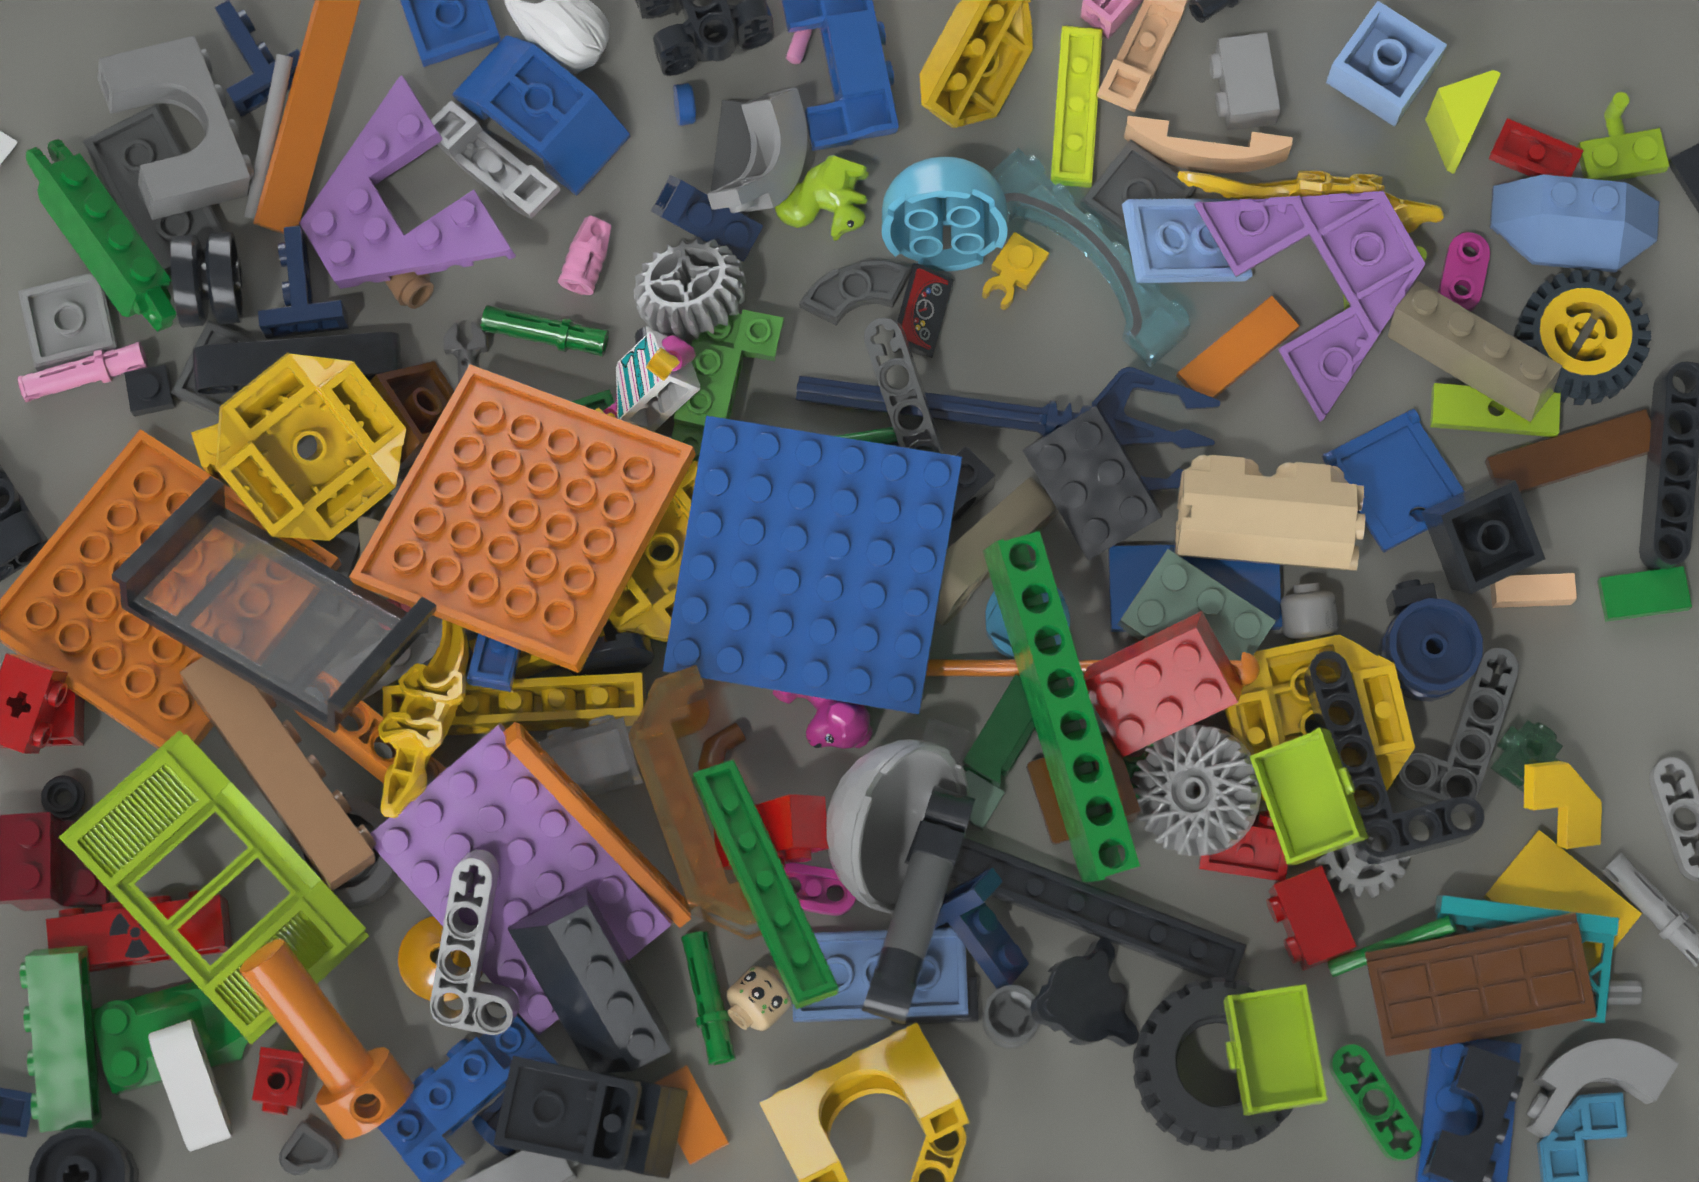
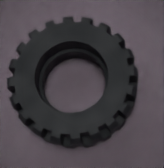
M1224 977L1210 978L1209 981L1199 983L1197 980L1185 984L1182 989L1176 992L1173 991L1154 1008L1137 1037L1138 1041L1134 1049L1132 1063L1135 1064V1074L1133 1076L1135 1089H1139L1142 1098L1140 1102L1146 1113L1150 1112L1157 1121L1155 1124L1164 1133L1168 1131L1177 1138L1176 1141L1186 1146L1191 1144L1200 1147V1150L1211 1152L1215 1150L1232 1151L1240 1149L1249 1144H1254L1269 1135L1280 1126L1294 1109L1289 1108L1244 1116L1242 1101L1223 1107L1207 1105L1195 1099L1185 1089L1180 1080L1177 1058L1185 1038L1195 1029L1204 1025L1215 1023L1228 1025L1223 1000L1227 995L1259 992L1250 988L1249 982L1238 979L1235 982L1224 981Z

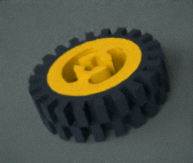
M1582 270L1572 271L1567 278H1565L1564 273L1556 275L1551 283L1545 281L1540 285L1536 293L1533 292L1518 318L1519 321L1515 327L1514 336H1517V339L1562 365L1554 388V392L1561 393L1560 402L1565 403L1568 397L1574 398L1573 405H1583L1587 399H1591L1592 404L1601 403L1605 396H1608L1609 399L1613 398L1622 388L1625 389L1631 383L1648 356L1650 348L1647 345L1651 341V331H1646V327L1650 322L1648 314H1640L1639 311L1643 306L1640 299L1637 298L1631 301L1628 296L1632 290L1627 285H1624L1621 290L1616 288L1614 284L1617 279L1610 275L1606 281L1598 280L1600 272L1590 271L1587 277H1582ZM1578 314V315H1576V316H1574V317L1568 316V315ZM1589 317L1597 322L1576 357L1572 358L1567 354ZM1590 358H1594V359H1595V361H1587V360H1589Z

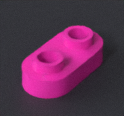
M1465 232L1457 235L1451 241L1446 252L1438 293L1470 312L1476 308L1481 299L1490 258L1489 245L1482 236L1476 233ZM1464 247H1471L1475 250L1476 256L1468 257L1463 253L1462 249ZM1462 285L1468 290V294L1465 296L1458 295L1454 287Z
M798 863L786 864L784 869L789 880H796L801 884V889L796 895L803 911L839 916L847 913L854 906L856 898L841 883L833 869ZM832 887H838L842 889L844 896L837 902L831 901L827 897L828 890Z

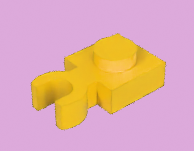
M1014 231L992 263L991 270L999 274V276L992 277L986 281L983 286L982 297L987 299L993 290L1000 289L1006 295L1001 301L1000 308L1003 310L1008 309L1014 299V287L1017 285L1027 291L1048 260L1049 252Z

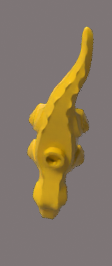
M1317 170L1298 171L1296 179L1269 183H1244L1215 175L1179 171L1177 176L1180 181L1189 187L1195 186L1202 188L1207 193L1215 192L1225 198L1232 197L1238 200L1384 191L1408 233L1415 231L1422 223L1430 221L1437 223L1444 218V213L1439 206L1402 200L1386 193L1385 186L1381 185L1383 177L1374 174H1353L1348 178L1333 177L1328 172Z
M443 619L440 645L427 666L419 663L414 664L400 677L398 681L399 686L405 695L399 712H390L378 727L379 737L383 742H390L393 748L397 749L394 763L389 766L384 777L381 813L386 817L397 818L410 802L415 801L425 791L427 787L426 765L433 752L443 743L455 717L458 705L463 702L465 697L466 668L469 657L466 630Z

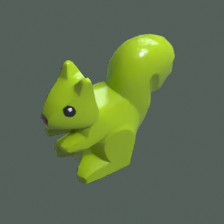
M828 156L824 162L808 171L803 182H797L790 195L775 207L777 216L788 226L801 228L812 223L820 209L832 212L834 216L831 236L834 241L839 240L843 234L857 230L866 221L864 212L853 205L867 204L868 202L864 194L855 191L856 182L868 178L869 172L866 171L867 167L837 156Z

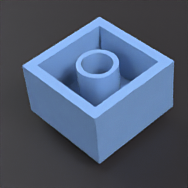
M1377 1L1333 62L1326 83L1395 127L1440 64L1447 44Z

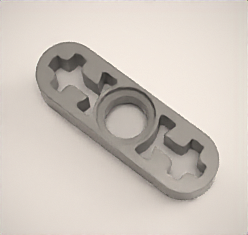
M1668 757L1652 768L1649 774V784L1679 871L1685 878L1699 881V866H1691L1689 863V858L1694 856L1692 843L1690 842L1686 846H1683L1681 840H1688L1699 834V791L1688 764L1679 758ZM1666 768H1669L1671 774L1679 773L1681 780L1675 783L1678 796L1685 792L1688 795V798L1679 799L1671 805L1668 804L1667 799H1671L1675 795L1672 785L1670 783H1662L1660 778L1666 773ZM1687 808L1694 813L1696 825L1693 830L1683 831L1675 825L1673 815L1676 809ZM1698 840V841L1695 842L1694 844H1695L1696 850H1697V852H1698V854H1699V840Z

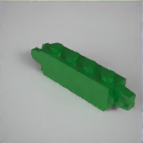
M59 139L48 143V153L52 161H54L52 164L43 155L40 148L28 149L25 152L27 165H29L32 173L39 181L37 192L41 204L119 313L125 317L142 314L157 332L171 327L177 314L170 303L172 297L168 288L171 278L80 153L73 155L68 147L65 146V143Z

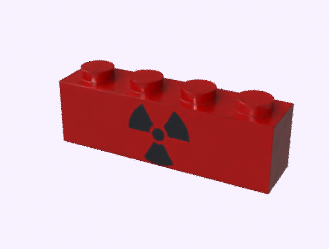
M201 890L189 892V899L172 901L171 896L167 895L149 897L148 899L168 920ZM220 894L215 895L177 929L201 956L225 953L232 947L228 900ZM120 902L103 904L102 911L85 913L84 908L64 909L58 912L59 917L46 919L48 948L88 946L90 972L173 960Z

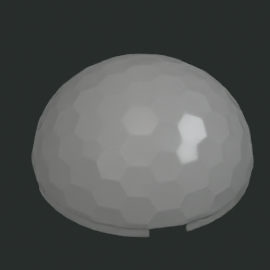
M909 739L877 747L859 758L841 778L832 795L827 812L826 833L829 847L827 852L830 862L839 880L857 900L875 910L887 913L894 912L908 868V864L904 862L920 820L923 821L934 785L969 796L968 782L963 767L956 764L950 755L951 751L936 743Z

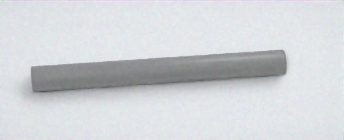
M281 54L276 56L253 170L254 176L251 180L244 217L252 219L256 215L277 139L293 57Z

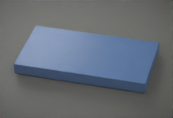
M952 927L934 929L907 1017L968 1015L966 946ZM887 930L814 933L837 982L839 991L835 996L799 1009H795L793 1004V1022L885 1019L864 1012L862 1008Z

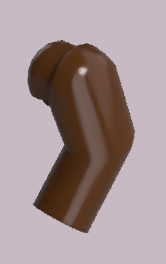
M736 722L709 737L703 743L698 761L699 771L723 763L726 752L746 741L743 732Z

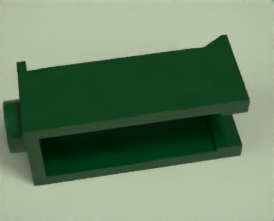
M1016 674L962 762L965 772L969 770L998 788L1001 785V775L1007 777L1036 729L1021 678Z

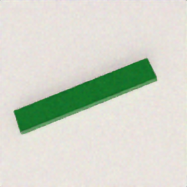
M732 759L694 772L692 781L795 1009L837 995L839 991L837 982L735 760Z

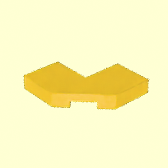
M1562 761L1525 765L1524 808L1530 810L1558 808L1557 846L1571 849L1601 845L1602 801L1569 763Z

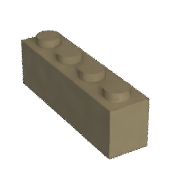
M1417 281L1395 307L1388 333L1390 339L1531 422L1553 394L1562 365L1423 283Z

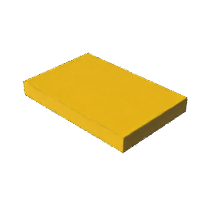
M1540 830L1533 835L1483 896L1484 899L1491 902L1619 918L1617 936H1614L1613 949L1642 915L1641 912L1565 850L1558 847L1554 841ZM1589 941L1582 943L1588 971L1600 962L1602 943Z

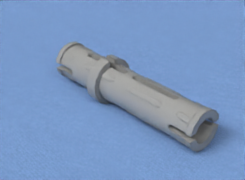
M1620 853L1601 872L1661 931L1658 935L1664 941L1668 938L1694 967L1698 966L1699 932L1687 920L1690 916L1685 911L1680 913L1632 865L1625 855Z

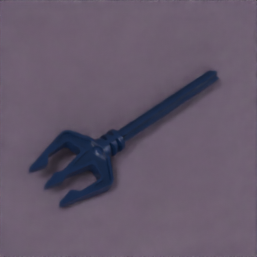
M1125 367L1119 370L1092 402V406L1083 405L1079 413L1072 412L1071 403H1068L1065 411L1057 410V403L1052 400L1044 407H1033L925 392L933 419L1037 432L1042 437L1098 404L1123 446L1172 443L1181 450L1214 446L1215 441L1188 429L1171 432L1128 417L1124 409L1131 392L1140 390L1176 396L1180 399L1186 410L1218 408L1220 406V401L1133 367ZM799 376L796 389V400L888 412L879 386ZM907 405L901 411L903 415L923 417L921 410L913 405ZM1178 468L1167 479L1141 477L1150 492L1179 489L1183 469Z

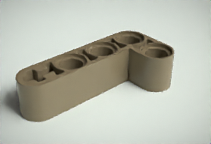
M1032 477L1025 480L947 549L936 621L942 626L947 625L965 607L974 590L990 577L983 554L984 549L997 540L1004 539L1005 541L1042 531L1059 513L1047 491Z

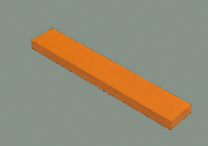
M315 0L254 218L253 224L282 234H284V227L299 226L361 0Z
M514 722L504 731L506 747L679 928L691 919L687 899L519 723Z

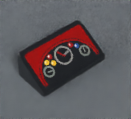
M913 263L897 322L904 329L911 353L933 358L954 279L917 263Z

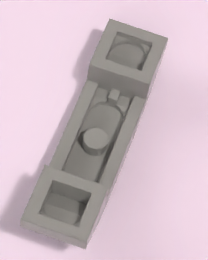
M450 101L431 119L443 138L436 145L480 185L518 213L532 219L561 191L557 184L533 165L528 167L485 133L478 121L453 101Z

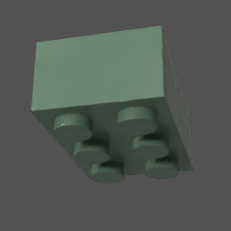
M1167 549L1117 625L1141 641L1202 611L1228 659L1241 660L1242 652L1254 655L1276 620Z

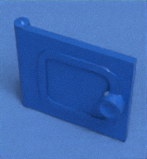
M1411 409L1322 455L1325 465L1340 468L1344 472V479L1349 484L1364 486L1363 507L1357 513L1365 514V525L1383 553L1428 530L1421 513L1423 510H1414L1410 513L1412 509L1423 507L1426 510L1465 492L1420 424V417L1415 409Z

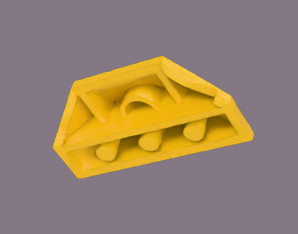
M962 0L957 4L919 73L921 105L951 128L996 118L1033 50L1032 19L1028 4L1031 0Z

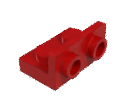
M1261 811L1256 816L1246 835L1234 846L1220 853L1200 856L1199 869L1280 882L1286 880L1288 864L1269 811Z

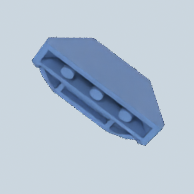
M1539 175L1493 186L1490 228L1498 235L1501 234L1532 265L1616 273L1657 242L1659 201L1627 182Z

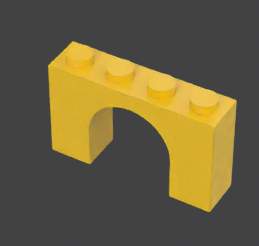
M917 1022L893 1032L889 1037L865 1049L854 1052L850 1057L826 1069L819 1070L811 1077L787 1089L780 1090L770 1098L760 1102V1106L799 1182H849L830 1143V1131L838 1113L847 1104L859 1097L883 1093L902 1099L913 1111L930 1143L969 1123L958 1094Z

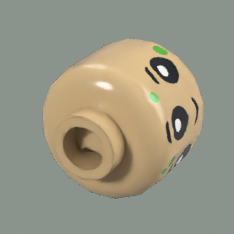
M769 965L766 968L761 966L751 967L727 991V1000L731 1006L728 1014L744 1030L749 1026L759 1031L767 1030L791 1006L790 995L779 971Z

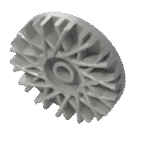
M1191 725L1154 742V746H1148L1145 751L1149 752L1146 760H1139L1137 762L1141 771L1135 772L1134 777H1140L1139 787L1133 789L1135 794L1139 795L1137 801L1143 812V816H1138L1137 818L1139 821L1147 822L1144 826L1145 831L1153 832L1157 836L1153 840L1154 842L1164 843L1163 848L1178 851L1177 854L1202 856L1223 852L1234 846L1246 835L1259 810L1261 788L1249 757L1251 754L1240 740L1220 728L1206 725Z

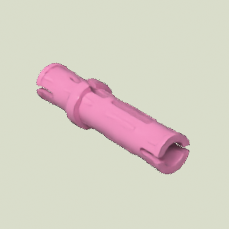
M136 342L107 352L100 349L94 351L93 356L81 360L68 362L36 373L18 376V385L25 402H30L43 396L80 387L88 383L102 381L103 383L110 382L114 376L147 368L148 362L141 342Z

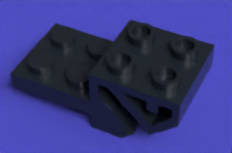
M513 1055L493 1145L581 1162V1164L615 1171L626 1170L645 1176L669 1179L688 1090Z

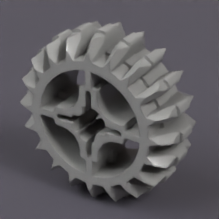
M700 237L691 244L682 239L681 244L673 248L667 244L666 251L662 254L653 252V262L642 263V273L635 276L636 287L633 291L640 317L644 319L645 323L653 331H658L666 336L675 335L682 340L688 334L693 335L698 340L700 333L707 330L714 334V327L718 324L728 326V316L738 315L739 304L745 302L744 290L747 287L742 265L727 245L720 246L715 239L706 244Z

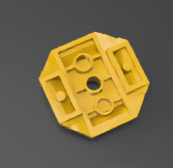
M1342 635L1256 651L1253 656L1258 660L1260 666L1257 679L1253 683L1243 686L1237 704L1225 709L1230 733L1240 740L1251 755L1306 735L1305 722L1315 720L1304 682L1306 669L1315 656L1324 651L1339 653L1345 658L1349 666L1387 791L1415 748L1395 664L1379 655L1376 656ZM1319 666L1316 668V675L1322 682L1332 684L1337 681L1336 673L1330 667ZM1332 707L1328 710L1329 717L1335 724L1346 725L1349 723V716L1343 708ZM1351 748L1341 750V758L1346 765L1350 767L1361 766V756L1356 750ZM1357 790L1354 792L1355 802L1360 808L1374 805V799L1368 791ZM1261 791V799H1263V800L1265 801L1264 796H1263L1262 791Z

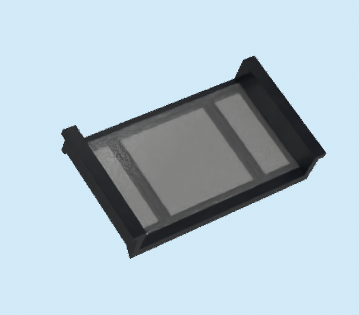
M212 476L112 574V580L120 586L122 609L334 733L339 729V724L421 634L429 632V618L436 611V604L421 597L406 612L370 590L354 584L349 578L279 538L270 536L265 530L226 509L224 483Z

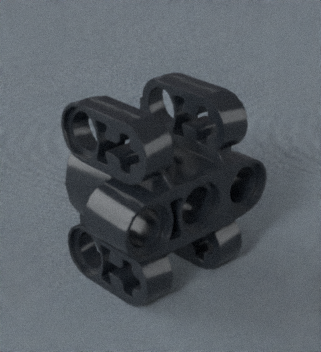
M635 0L642 19L660 18L672 13L678 16L680 11H683L686 19L684 23L665 27L653 37L655 54L661 71L665 76H676L692 69L697 61H724L733 54L738 44L741 49L751 50L767 44L774 37L773 17L766 0H744L737 5H728L727 0H713L707 6L702 7L693 3L695 0ZM713 33H720L715 37L708 38Z

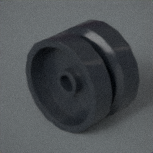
M233 231L211 233L206 240V260L204 259L200 240L195 234L173 236L170 247L171 276L175 307L181 328L205 325L209 313V299L213 316L219 325L241 323L243 319V274Z
M69 1128L51 1136L36 1151L29 1167L28 1182H80L81 1176L86 1172H89V1180L82 1182H138L139 1170L133 1154L120 1140L89 1128Z

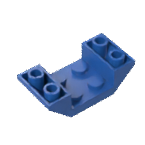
M508 35L499 42L452 93L455 99L480 119L485 121L489 116L543 160L545 171L576 196L630 137L627 129L595 92L535 44Z

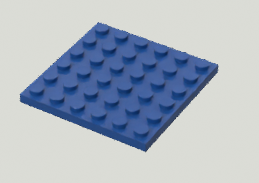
M706 415L663 671L920 715L963 458Z

